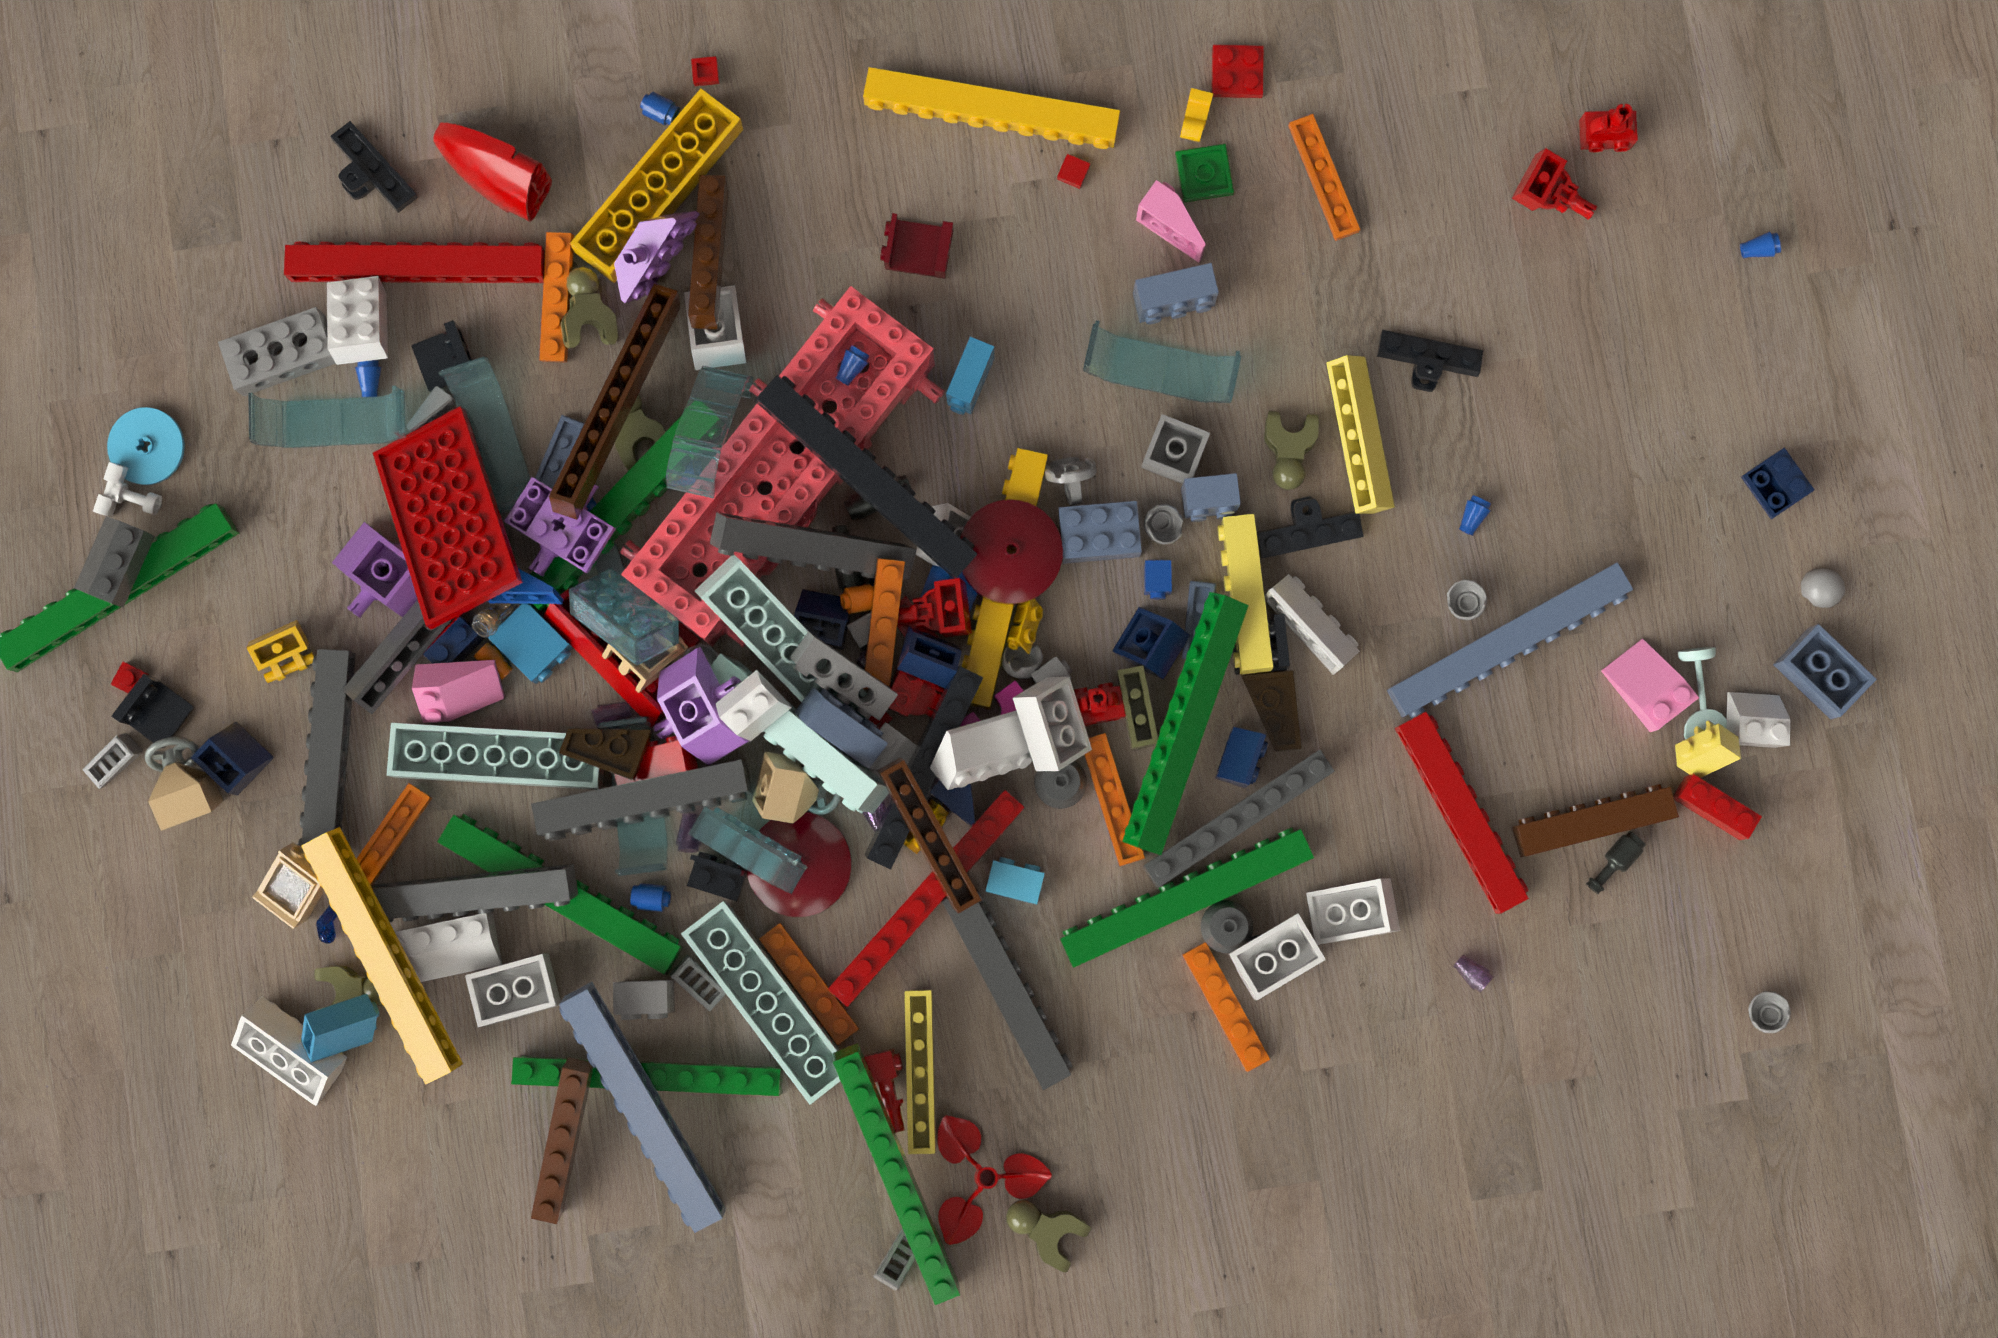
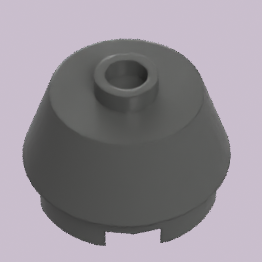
M1074 761L1060 771H1037L1034 784L1037 795L1046 805L1057 809H1064L1075 805L1081 800L1086 791L1087 779L1083 768Z
M1229 900L1219 901L1205 911L1201 920V933L1204 941L1213 950L1220 953H1231L1250 941L1253 934V920L1248 910L1241 904Z

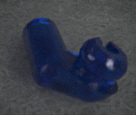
M330 905L316 922L319 940L325 944L332 943L336 937L333 921L336 919L337 914Z

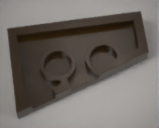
M1294 671L1241 676L1275 752L1302 749Z
M568 728L559 754L635 781L653 730Z

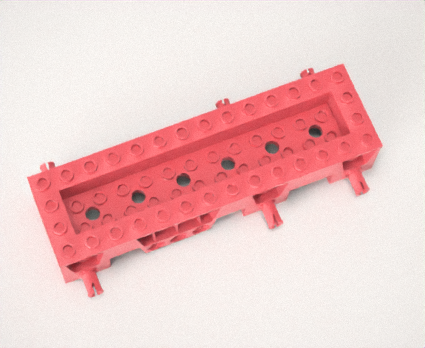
M852 286L848 288L834 307L823 298L818 301L820 305L816 304L813 312L817 313L824 320L779 375L781 378L783 376L789 378L796 385L794 390L798 394L809 396L816 403L814 408L821 414L824 413L822 409L824 403L834 401L837 404V409L834 413L829 414L836 421L834 426L841 432L844 430L848 431L856 439L854 444L861 450L864 448L869 449L872 446L870 438L896 405L899 402L904 405L915 391H920L932 400L934 404L945 393L944 389H941L927 378L929 372L935 366L934 348ZM851 345L869 355L867 360L869 369L864 373H859L850 385L847 386L835 377L839 372L846 349L849 350ZM760 378L755 381L756 386L752 384L749 392L757 397L767 387V384ZM758 404L755 405L645 545L639 548L633 541L629 540L625 545L633 552H630L624 546L620 551L622 555L631 560L621 575L636 589L711 647L724 634H727L741 645L742 648L746 646L695 592L730 557L729 555L718 553V548L710 544L716 512L808 527L817 515L818 504L836 482L839 485L843 482L837 474L806 447L801 454L792 453L790 447L798 440ZM763 482H769L773 486L771 493L768 495H762L758 492V487ZM734 552V555L758 579L763 575H770L779 564L768 561L767 557L759 556L758 560L743 557V553ZM697 564H705L708 569L705 576L696 577L694 575L693 569Z

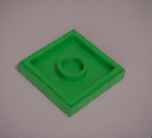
M1226 144L1175 151L1183 203L1234 195Z

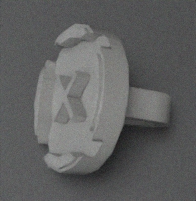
M1076 457L1062 458L1052 461L1050 466L1046 465L1045 467L1046 480L1064 483L1065 495L1069 505L1081 504L1080 481L1089 479L1097 473L1096 463L1090 458H1085V462L1079 461V458Z

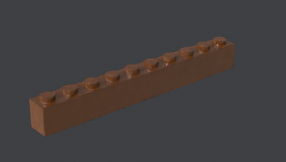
M655 283L653 284L549 495L553 512L578 520L680 310L678 291Z

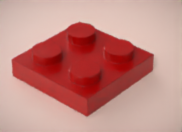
M1213 45L1211 89L1213 97L1262 98L1264 46Z

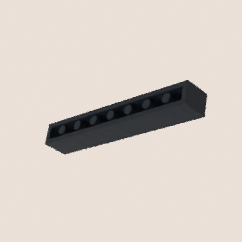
M959 665L956 674L947 687L944 688L907 765L925 798L936 777L930 766L946 731L960 727L983 680L982 676ZM892 798L865 852L867 859L890 870L910 831Z

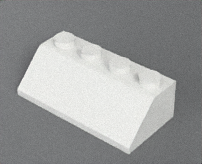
M1288 574L1264 596L1265 601L1278 615L1285 614V623L1334 675L1360 652L1357 649L1358 643L1351 635L1347 634L1345 636L1339 629L1341 625L1332 615L1327 616L1322 611L1323 605L1313 595L1310 597L1303 590L1305 585L1296 576L1292 578Z
M1017 711L946 731L930 769L947 790L957 787L962 788L970 783L979 780L984 781L995 775H1004L1018 768L1023 769L1032 762Z
M493 913L478 914L395 932L420 982L502 965Z
M263 996L260 997L241 1015L231 1046L317 1106L342 1072L347 1056L341 1052L311 1063L301 1042L303 1025L296 1018L282 1011L275 1003L268 1001Z

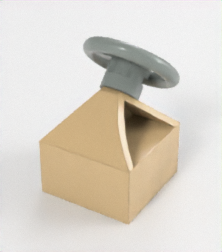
M164 738L154 742L145 752L147 765L156 771L162 772L148 801L161 831L210 813L223 802L215 781L204 770L191 767L195 764L191 757L199 747L195 742L187 738ZM168 745H176L174 748L166 751H157ZM188 747L192 754L184 761L182 751ZM162 759V764L157 763L155 760Z
M765 752L752 802L762 818L794 823L807 810L818 815L830 813L838 806L841 796L835 794L832 801L827 805L825 797L827 790L822 786L824 781L811 779L797 760L794 762L786 755ZM816 800L818 803V807L813 805Z

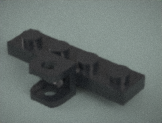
M351 121L330 136L332 141L351 161L350 164L341 170L338 178L342 182V187L354 200L365 197L375 187L399 213L418 198L415 191Z
M1382 330L1377 357L1415 364L1411 378L1412 387L1417 390L1433 392L1441 377L1442 370L1478 377L1481 371L1483 350ZM1420 379L1429 380V383L1423 384Z
M1310 496L1291 501L1292 525L1256 532L1262 559L1364 537L1360 514H1356L1353 511L1322 518L1318 501ZM1308 505V510L1303 513V508Z

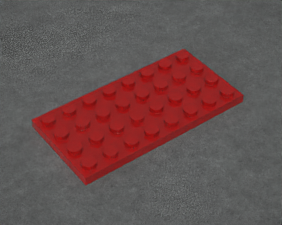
M460 406L373 452L426 627L432 630L523 583L467 412L464 408Z

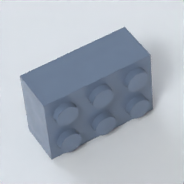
M1212 263L1135 280L1133 289L1139 322H1146L1147 324L1158 323L1162 320L1161 318L1169 316L1172 319L1181 318L1187 315L1186 312L1195 310L1197 313L1210 311L1211 307L1215 306L1219 293Z
M1137 501L1059 507L1058 517L1063 546V564L1137 558L1141 556Z
M1819 624L1809 627L1773 664L1830 720L1841 717L1877 680Z
M813 687L795 710V714L807 727L868 769H870L888 744L882 738L884 733L866 717L862 718L852 707L846 703L842 704L832 693L825 689H822L820 692Z

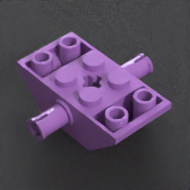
M691 211L662 215L639 222L614 263L620 297L624 303L648 296L653 284H657L656 282L660 276L666 274L671 266L670 260L683 248L685 236L691 234L695 229V221L699 216L698 212Z
M533 477L530 479L504 522L541 544L539 546L541 550L531 566H529L531 570L544 576L554 557L558 558L560 556L588 574L616 529L587 511L588 508L586 506L599 488L598 486L594 485L578 520L553 512L549 500L552 489Z
M364 522L332 562L345 575L361 586V592L347 609L361 618L374 600H379L403 618L418 599L401 544L395 543L394 545ZM384 568L389 569V573L387 575H385L384 572H382Z
M701 647L696 648L660 671L657 700L667 719L655 725V732L664 729L657 736L661 739H666L669 735L675 733L681 747L707 765H711L749 742V740L737 736L719 718L716 703L732 691L736 684L741 682L740 679L733 676L720 685Z

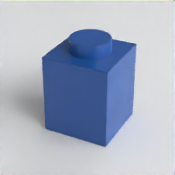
M1145 560L1144 595H1150V599L1155 600L1166 599V595H1170L1172 592L1171 560Z

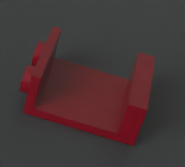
M892 213L891 221H886L884 236H888L887 246L882 245L880 261H884L885 270L946 279L954 231L953 222L943 221L942 227L898 220V215Z

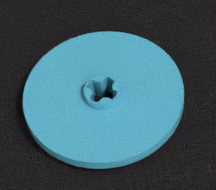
M142 407L128 411L115 422L109 433L107 450L110 462L128 467L126 480L141 485H152L168 479L178 469L183 459L185 443L181 428L170 415L158 409ZM144 441L150 442L151 445L148 446L149 451L141 449L144 447Z

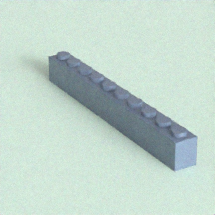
M1617 562L1388 689L1387 692L1401 717L1403 718L1409 714L1412 719L1425 711L1424 705L1432 702L1435 706L1448 699L1445 694L1454 689L1456 693H1459L1470 686L1469 680L1477 677L1480 681L1493 674L1491 668L1500 664L1501 668H1504L1516 661L1513 657L1516 654L1522 652L1525 656L1538 649L1536 643L1545 639L1546 643H1549L1560 637L1559 631L1568 627L1570 631L1583 624L1581 618L1588 614L1594 618L1605 612L1604 606L1613 602L1615 606L1628 599L1626 593L1632 591L1633 588Z
M593 982L564 996L559 1003V1010L563 1019L567 1022L569 1021L572 1025L576 1041L580 1045L583 1044L588 1052L587 1058L592 1067H596L601 1074L602 1085L606 1090L611 1091L615 1098L614 1104L620 1113H624L627 1118V1125L632 1135H637L643 1154L647 1159L650 1158L655 1165V1174L668 1187L669 1198L674 1204H678L682 1211L681 1217L687 1226H691L694 1233L721 1220L726 1207Z

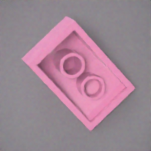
M1156 180L1138 206L1136 221L1199 263L1206 245L1180 197L1175 193V189L1166 182L1160 183Z
M1641 639L1601 670L1649 732L1659 730L1699 699L1686 680L1644 639Z
M495 660L415 665L412 690L423 723L449 722L504 699L505 694Z

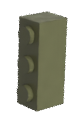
M1137 666L1117 670L1116 676L1118 686L1120 685L1131 750L1156 746L1158 736L1144 667Z

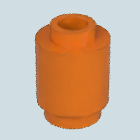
M866 584L844 588L843 594L840 595L842 608L846 609L849 614L871 610L874 586Z

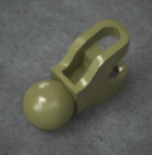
M579 267L573 269L569 273L566 283L567 289L573 297L569 299L570 309L563 316L560 323L565 347L575 348L581 340V326L584 324L593 325L598 330L601 342L604 344H615L618 339L616 315L609 307L603 304L600 293H597L599 288L597 275L589 268Z
M639 394L615 442L618 454L628 470L637 463L635 455L637 444L642 440H652L656 443L666 432L662 424L646 417L641 409L642 400Z
M1269 411L1267 414L1264 442L1275 455V466L1272 471L1273 479L1282 489H1295L1304 481L1305 469L1302 465L1304 455L1312 450L1318 439L1319 417L1317 414H1308L1304 421L1303 429L1295 433L1288 432L1282 427L1279 412Z
M333 966L314 970L316 981L330 982L335 988L336 996L331 1005L368 994L371 1002H375L379 1007L383 1006L373 983L368 977L359 976L352 968L348 966Z
M1019 1200L1013 1203L1008 1208L1006 1214V1222L1009 1228L1015 1233L1027 1234L1030 1239L1036 1242V1248L1042 1261L1063 1273L1068 1272L1071 1263L1066 1256L1058 1251L1059 1239L1067 1233L1086 1237L1092 1229L1087 1222L1067 1210L1046 1214L1041 1210L1039 1211L1037 1206L1027 1200Z

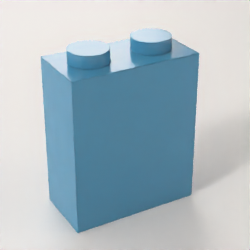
M973 337L969 338L946 392L947 405L951 406L950 410L961 415H964L965 412L972 414L995 359L994 346Z
M521 604L488 637L535 684L539 681L541 683L546 681L553 673L551 669L557 663H564L571 656L570 651L573 649L530 604Z
M368 994L305 1014L301 1042L311 1063L373 1041L374 1031L377 1029L376 1020L379 1017V1010L376 1003L370 1001Z

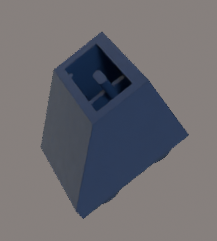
M1785 447L1741 476L1770 519H1773L1815 490Z
M802 589L794 617L807 631L832 648L844 649L848 630L847 625H849L851 614L842 608L840 596Z
M909 626L897 669L946 688L958 670L962 651L953 643Z
M234 722L210 737L191 757L222 789L232 795H239L274 758L238 722Z
M1233 727L1230 731L1215 779L1241 788H1246L1253 784V782L1255 783L1260 771V767L1256 766L1257 761L1264 757L1268 747V742L1264 741L1266 735Z

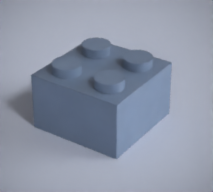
M1237 473L1184 479L1181 487L1184 519L1191 518V522H1200L1207 520V516H1217V519H1223V517L1236 514L1240 506Z

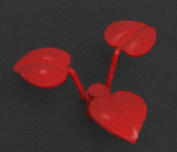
M949 1115L943 1117L938 1128L937 1143L939 1151L943 1158L952 1164H958L966 1157L977 1169L974 1180L978 1187L968 1198L967 1202L961 1197H951L941 1205L938 1212V1222L945 1243L948 1245L962 1243L979 1230L983 1221V1211L980 1207L971 1205V1203L983 1189L993 1188L997 1184L998 1179L1006 1178L1004 1186L1011 1196L1018 1199H1026L1035 1195L1052 1177L1049 1169L1041 1161L1022 1153L1013 1154L1005 1159L1003 1164L1005 1173L998 1174L992 1167H982L970 1156L981 1145L979 1129L975 1124L966 1119Z

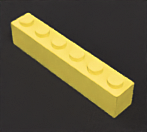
M1346 355L1327 362L1355 513L1374 514L1394 508L1366 358Z
M1254 514L1223 517L1222 525H1218L1217 528L1219 541H1224L1225 550L1221 551L1222 566H1227L1228 576H1224L1225 592L1230 591L1231 598L1249 605L1236 641L1237 652H1233L1234 667L1239 668L1240 675L1270 672L1273 669L1255 517Z
M906 990L905 1034L908 1154H935L932 990Z

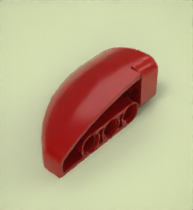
M439 123L433 136V142L455 172L475 191L497 207L531 222L536 217L552 185V179L543 164L521 152L513 158L516 152L514 146L487 134L457 124Z

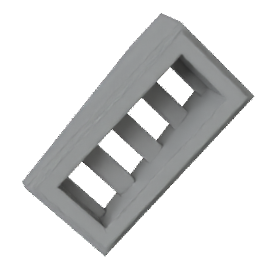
M436 386L408 422L406 428L413 432L441 417L455 406L457 401Z
M127 733L119 734L82 770L101 789L130 765L143 751ZM113 751L119 756L120 761L113 755ZM105 758L113 766L112 769L104 761ZM97 765H98V766L103 770V772L106 774L104 777H103V776L101 775V773L95 768Z
M686 955L670 973V976L709 1012L726 995L718 982L689 955ZM689 965L693 967L683 979L680 977ZM699 973L701 976L690 986L688 984L690 980ZM707 980L709 982L708 985L698 994L696 990ZM715 987L717 991L706 1001L704 997Z
M903 1228L873 1276L895 1291L899 1289L915 1261L912 1250L900 1243L902 1239L908 1242ZM896 1249L910 1256L908 1260L894 1253ZM890 1259L903 1265L902 1270L889 1263ZM885 1268L898 1275L897 1279L895 1280L885 1274Z

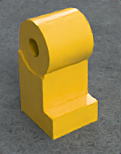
M1191 88L1180 138L1200 142L1213 93Z

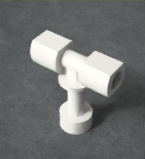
M109 462L104 476V480L108 482L104 494H98L93 512L112 517L116 504L127 500L142 505L144 512L156 515L162 504V496L152 492L144 496L128 490V485L124 483L128 467Z

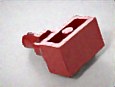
M1619 104L1616 109H1610L1609 111L1584 112L1579 119L1580 150H1589L1592 153L1602 152L1604 149H1614L1615 152L1630 150L1638 141L1636 110L1633 111L1629 104L1624 106Z
M1547 148L1535 154L1512 196L1513 200L1531 211L1541 208L1547 210L1556 209L1564 213L1570 208L1587 220L1592 217L1593 211L1597 208V205L1592 204L1579 195L1577 191L1579 186L1571 181L1568 172L1564 169L1567 160Z
M961 578L935 581V588L927 591L922 597L912 599L913 605L899 608L897 624L914 622L917 629L927 628L932 632L940 633L946 638L972 634L966 583Z
M897 669L890 683V688L898 695L887 710L902 717L925 714L931 717L933 711L928 708L934 710L941 697L935 691L942 694L944 688Z
M1113 682L1097 685L1098 688H1093L1089 691L1087 687L1074 689L1085 726L1125 719L1126 715L1120 685L1113 686Z
M894 1049L864 1055L874 1082H878L882 1101L895 1132L904 1131L905 1127L900 1107L904 1100L903 1098L897 1099L893 1079L898 1077L899 1070L903 1069L900 1054H895Z

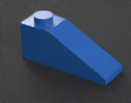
M519 568L523 583L488 600L489 603L563 604V598L552 586Z

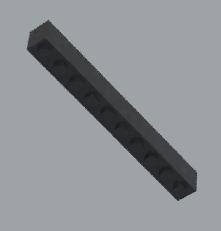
M776 375L755 399V402L953 579L957 578L976 557L977 553L973 550L975 545L966 537L960 539L954 533L955 527L945 519L940 521L934 515L935 509L924 501L921 504L914 497L916 493L905 483L901 486L894 480L896 477L894 472L885 465L881 468L874 462L876 457L868 449L864 448L861 450L855 445L856 439L848 431L844 430L841 432L834 426L836 421L828 413L824 412L821 414L814 408L816 403L809 396L798 394L794 390L796 385L786 376L781 378Z

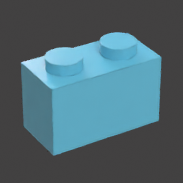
M1003 857L999 858V862L993 860L986 892L1037 905L1045 874L1040 872L1041 867L1026 863L1024 868L1014 866V860Z

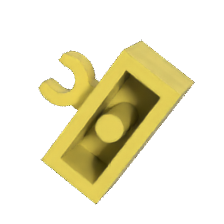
M1709 720L1706 721L1705 730L1696 726L1694 728V736L1675 745L1677 767L1699 778L1741 759L1738 736L1719 723L1715 725Z

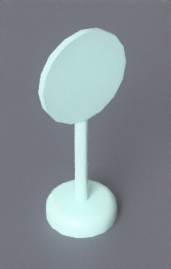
M1701 647L1678 651V658L1681 661L1695 662L1700 710L1693 713L1685 724V740L1694 736V728L1696 726L1705 730L1706 721L1708 720L1715 725L1719 723L1726 728L1727 719L1722 713L1713 709H1707L1701 660L1715 657V647Z

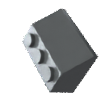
M106 516L74 588L124 608L155 536Z

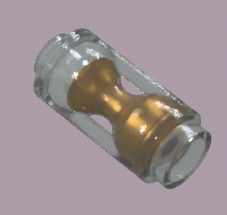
M492 603L487 609L474 616V621L472 622L473 630L481 637L494 635L502 620L508 614L514 612L521 604Z

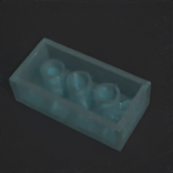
M612 568L569 589L570 614L636 666L679 644L678 618Z
M704 807L689 832V835L771 885L792 894L808 867L800 862L802 858L800 855L781 846L780 843L761 834L755 828L741 822L735 816L718 807H715L714 811Z

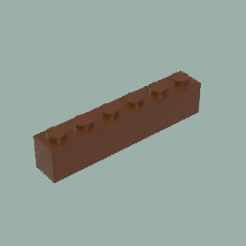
M700 175L697 202L699 216L696 219L688 310L692 329H718L729 192L725 176Z
M900 757L878 769V774L952 908L959 914L982 901L905 760Z
M1661 784L1646 787V793L1637 795L1635 790L1620 794V800L1611 802L1610 797L1595 800L1596 806L1586 808L1585 803L1569 807V813L1560 814L1559 810L1544 813L1545 819L1535 821L1534 816L1518 820L1519 825L1512 827L1520 857L1679 818L1671 787L1662 789Z
M568 1057L562 1067L531 1219L557 1224L564 1211L594 1069L589 1061Z

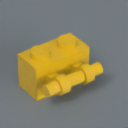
M298 620L249 641L246 647L258 671L269 666L271 667L272 671L263 674L267 683L275 680L281 681L286 678V675L294 671L307 669L308 665L313 663L315 656L313 652L305 656L301 654L302 651L308 649L309 642ZM291 656L294 659V661H291L283 666L279 664L280 661Z

